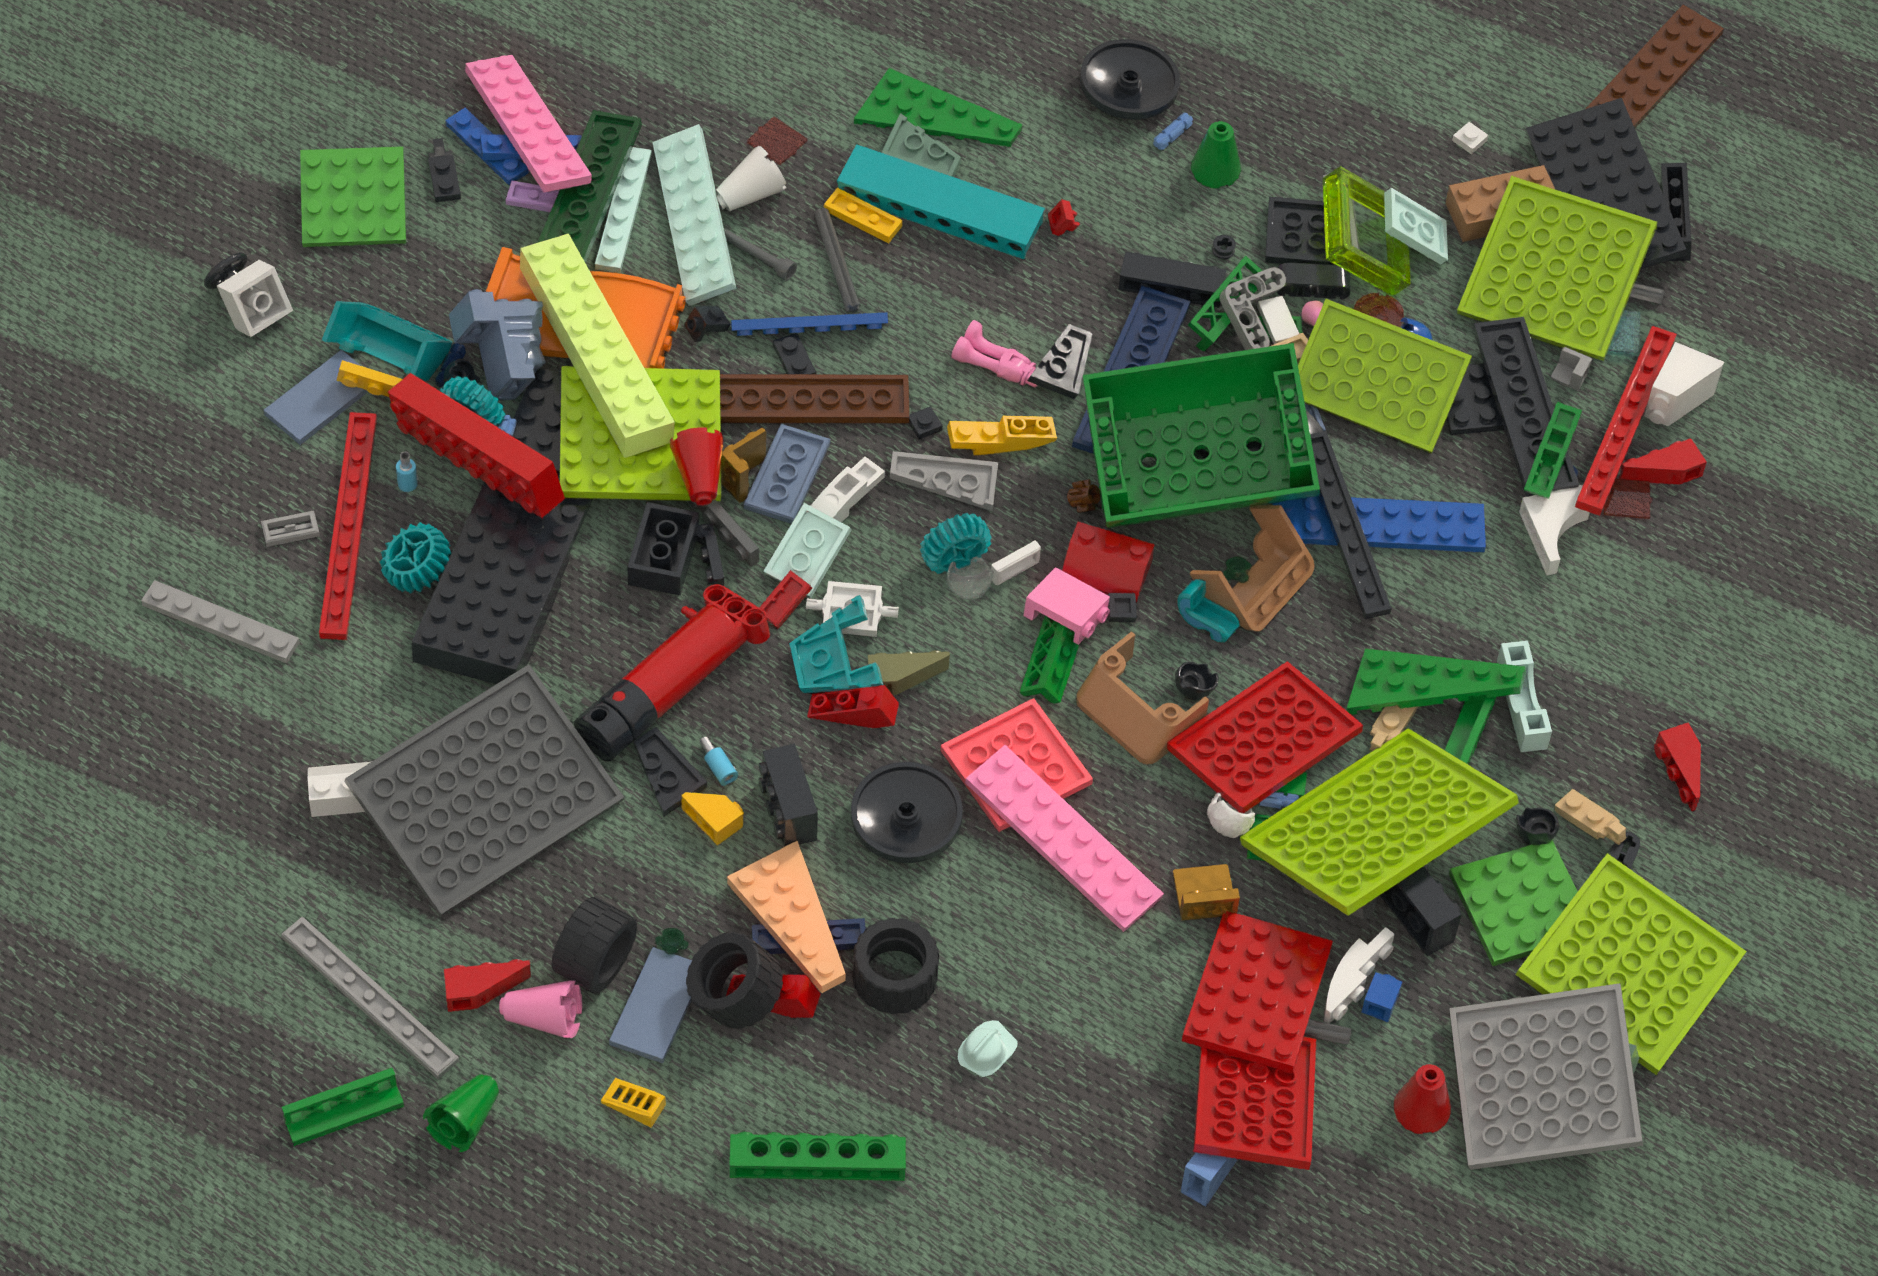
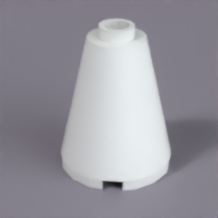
M761 146L754 148L716 189L718 204L722 210L726 208L728 211H732L787 189L785 186L786 181L774 161L771 162L765 158L768 153Z

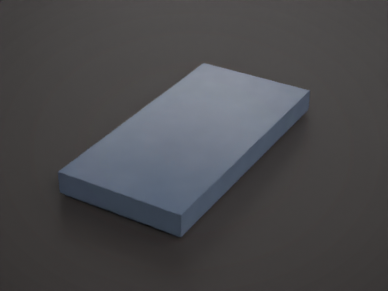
M340 350L265 408L264 415L299 445L303 444L368 393L365 389L347 387L342 382L336 381L342 360L361 365L343 350Z
M781 424L744 502V509L792 524L809 492L829 448L831 439Z
M655 947L652 948L612 1033L609 1045L660 1063L664 1062L691 1003V997L687 993L686 977L692 960Z

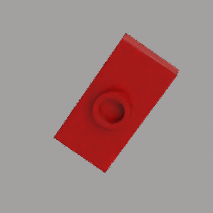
M790 570L759 608L765 612L767 621L778 629L811 591L812 587Z

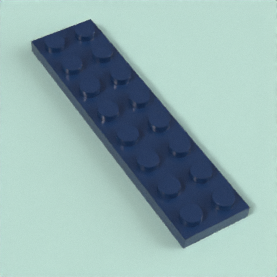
M1141 286L1104 372L1165 363L1190 308V301ZM1086 410L1073 439L1072 447L1094 454Z

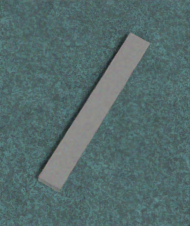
M301 917L281 934L283 940L437 1079L459 1062L457 1055L304 917Z

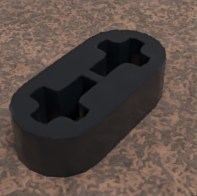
M1626 832V839L1620 845L1614 842L1609 855L1616 860L1623 861L1622 864L1631 870L1640 848L1639 838L1632 832ZM1630 842L1631 845L1627 853L1623 852L1624 844Z

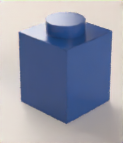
M1375 972L1364 1000L1362 1013L1389 1022L1400 994L1402 981L1396 980L1391 975H1382Z

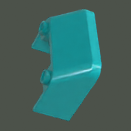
M336 301L322 337L324 342L340 344L339 349L352 354H354L355 350L364 351L404 369L406 374L412 373L423 381H428L449 353L453 343L443 336L375 306L361 302Z

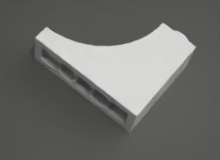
M1583 485L1552 491L1549 499L1537 495L1522 499L1519 513L1546 575L1557 573L1560 563L1557 541L1561 535L1573 525L1588 520L1590 512L1575 507Z

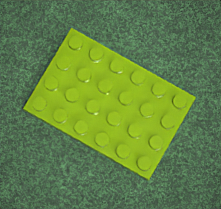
M1325 299L1299 361L1298 369L1305 404L1432 454L1472 356Z

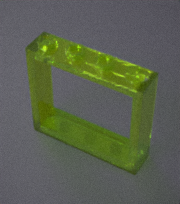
M1340 166L1323 178L1326 259L1387 294L1396 295L1411 285L1409 246L1386 233V265L1351 245L1349 198L1385 218V191Z

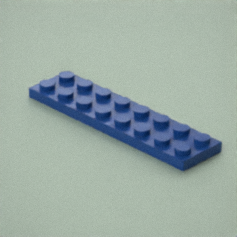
M1320 496L1272 503V505L1282 506L1304 544L1337 545ZM1351 497L1369 547L1485 552L1484 504Z

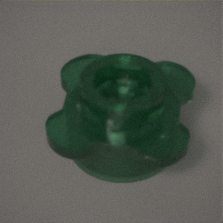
M1239 556L1226 560L1225 565L1227 568L1223 572L1226 580L1233 579L1241 583L1249 580L1248 571L1252 567L1250 562Z
M676 928L664 929L662 935L655 938V944L660 945L665 953L671 955L677 953L680 949H687L689 945L688 941L684 940L683 932Z

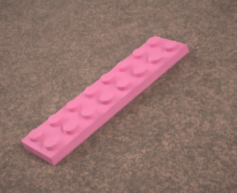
M513 55L466 63V74L544 193L591 183V173Z
M1006 745L966 778L965 783L1123 932L1162 899L1164 893Z

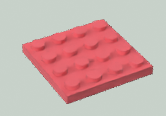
M1034 698L942 744L940 748L944 757L998 832L1010 827V825L980 798L965 781L971 773L1004 745L1013 751L1063 799L1093 783L1092 776Z

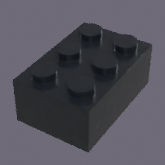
M647 502L627 567L628 585L681 596L697 541L699 512Z
M795 743L763 751L762 762L759 763L761 777L758 780L762 794L767 793L769 799L766 800L768 814L770 817L774 816L776 820L773 826L777 840L782 839L784 847L795 841H798L799 845L817 841L818 811Z
M1426 865L1380 894V897L1426 956L1455 941L1462 915L1457 903L1451 901L1445 894L1442 884L1438 880H1434L1430 875Z

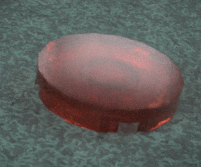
M1370 293L1362 296L1354 305V310L1400 328L1403 324L1400 320L1404 317V310L1400 302L1387 294L1385 297L1379 295V293Z

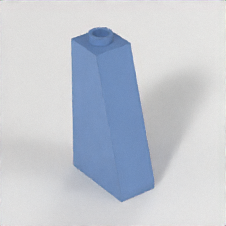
M1196 1152L1185 1166L1181 1193L1206 1207L1238 1159Z

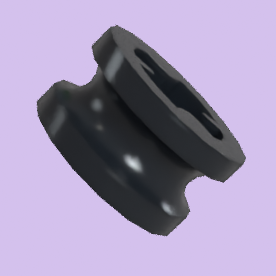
M1229 235L1217 236L1213 241L1212 253L1219 259L1231 258L1235 253V240ZM1227 245L1226 250L1221 249V246Z

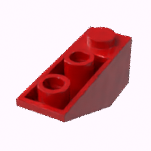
M1690 438L1682 442L1676 441L1669 447L1661 450H1652L1647 455L1637 459H1628L1622 464L1619 479L1620 481L1680 485L1703 476L1707 461Z
M885 685L812 694L807 717L868 728L889 727L895 725L899 702Z
M1685 723L1659 732L1654 745V751L1659 760L1663 759L1667 766L1666 770L1669 779L1672 782H1676L1682 802L1684 804L1687 803L1691 811H1695L1700 799L1701 744L1690 724Z
M515 959L507 963L497 964L485 962L477 966L467 967L456 965L444 969L448 1012L477 1009L531 977L530 960L522 961Z
M733 975L726 996L733 993L741 985L746 975ZM783 975L780 997L770 1012L791 1018H813L821 995L819 990L807 975Z

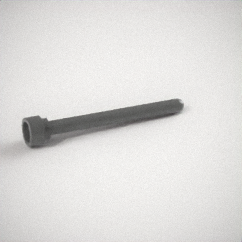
M724 228L726 241L773 267L778 277L788 281L795 274L797 263L788 258L778 259Z

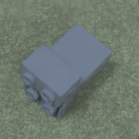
M479 289L471 290L449 314L454 343H479L488 390L498 400H514L535 379L534 374L546 363L540 350L541 334L539 330L542 327L543 302L532 301L531 299H522L520 301L499 299L494 301L493 292H482Z

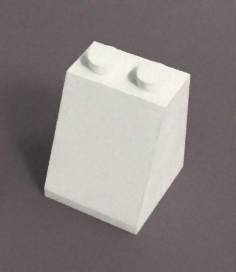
M1675 342L1652 386L1644 417L1649 418L1653 423L1670 426L1708 400L1716 391L1724 362Z

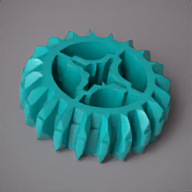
M457 376L447 381L439 390L498 428L504 420L506 414L502 410V404L498 403V398L494 397L491 391L486 390L484 385L477 384L475 380L470 381L467 377L461 378Z
M964 513L962 516L956 514L954 518H947L943 523H938L937 527L931 528L930 533L924 536V540L920 543L922 547L920 549L921 556L927 567L937 574L944 571L949 573L973 564L975 560L981 559V555L988 551L987 547L991 545L990 540L992 538L990 530L985 521L980 516L977 517L976 514L969 515Z
M421 522L417 526L410 524L407 530L401 528L400 534L397 536L392 535L393 540L385 543L387 550L381 552L383 559L379 561L382 567L381 571L387 582L401 592L413 593L414 590L421 592L424 586L431 588V582L434 580L439 581L438 576L444 572V566L447 565L448 557L452 554L449 548L450 544L444 537V534L430 524L425 525Z

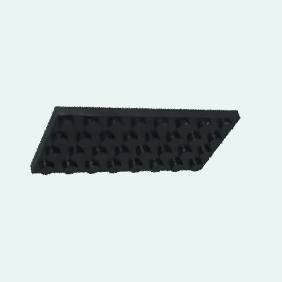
M1622 98L1526 128V134L1539 166H1545L1555 190L1657 221V228L1640 270L1687 255L1686 247Z

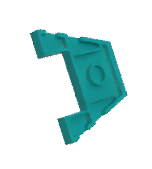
M861 595L852 598V603L844 609L838 608L834 611L830 619L821 625L817 623L789 643L799 688L803 693L832 692L883 685L880 668L876 662L851 671L842 629L868 620L864 600Z

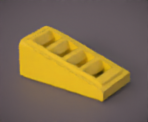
M615 1078L601 1099V1103L652 1128L666 1106V1098L655 1091ZM620 1088L623 1090L617 1100L613 1099L612 1097L617 1089ZM627 1094H632L628 1103H624L623 1101ZM637 1098L642 1099L637 1107L633 1106ZM646 1103H650L651 1105L648 1110H644L643 1108Z

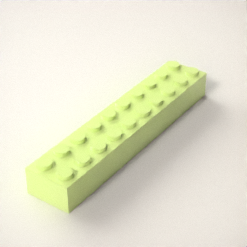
M565 234L520 248V270L536 299L543 302L542 309L624 458L669 444L671 438L674 440L675 422L570 235Z

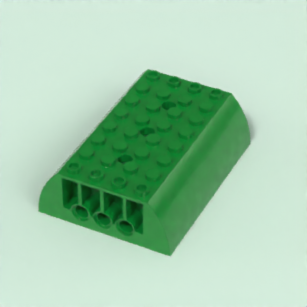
M1294 343L1083 375L1089 427L1106 528L1319 496L1320 487ZM1251 441H1257L1262 447L1260 450L1252 452L1246 446ZM1199 449H1204L1208 451L1209 456L1206 459L1200 460L1194 456V453ZM1146 457H1152L1157 462L1153 467L1147 468L1142 465V460Z

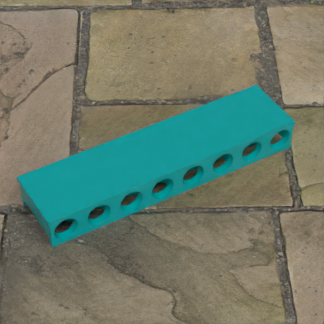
M857 144L837 179L839 189L845 191V186L850 187L856 192V194L851 195L889 214L1021 259H1025L1026 253L1039 227L1043 223V214L1045 212L1043 207ZM867 194L877 197L880 202L871 201ZM890 203L899 204L903 210H896ZM917 210L924 213L927 218L918 217L914 211ZM938 219L946 220L951 226H943L939 223ZM961 227L970 228L974 234L965 233ZM985 235H991L998 240V242L994 243L989 241L985 237ZM1009 243L1017 244L1022 250L1012 249Z

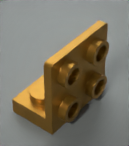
M764 428L748 433L744 439L734 445L727 446L722 451L721 484L739 503L745 501L748 496L749 470L764 462L766 457V430Z
M1227 864L1173 870L1181 921L1221 917L1226 911L1237 913L1240 900L1238 888H1232Z

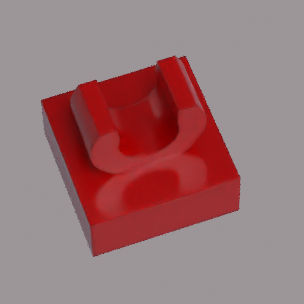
M1061 199L1048 213L1052 234L1059 236L1066 230H1076L1080 225L1079 222L1074 220L1077 212L1072 210L1070 201Z

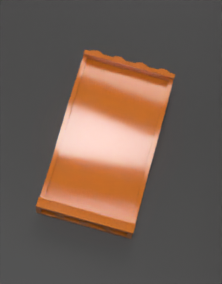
M502 247L486 292H493L494 301L499 299H507L508 301L531 299L532 301H538L520 270V256L513 254L512 249ZM590 271L643 367L664 369L666 358L663 356L665 351L669 352L671 349L672 337L670 335L672 331H677L679 316L677 314L679 311L683 312L686 303V297L682 296V285L677 284L676 288L637 276ZM542 309V327L539 330L541 334L540 350L543 356L569 358Z

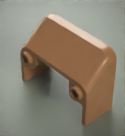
M1256 505L1249 508L1261 527L1253 541V548L1259 560L1233 588L1229 585L1222 571L1192 570L1189 573L1193 580L1201 579L1206 581L1205 597L1233 612L1238 617L1240 626L1248 631H1261L1314 571V560L1281 505Z
M1130 632L1101 655L1078 690L1076 703L1086 715L1139 762L1153 764L1169 752L1167 750V742L1207 716L1209 699L1207 697L1202 698L1186 712L1174 703H1165L1156 710H1153L1118 679L1125 671L1126 662L1133 657L1135 634Z

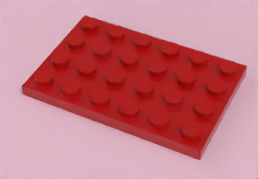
M1287 661L1167 742V750L1216 793H1220L1221 797L1239 813L1244 814L1360 734L1363 724Z
M1226 911V913H1223L1181 1041L1293 1073L1333 941Z
M1303 1038L1293 1073L1200 1047L1193 1152L1309 1170L1312 1157L1316 1039Z

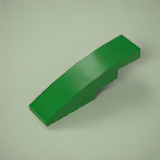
M1559 402L1556 403L1524 488L1525 492L1546 499L1550 498L1582 410Z

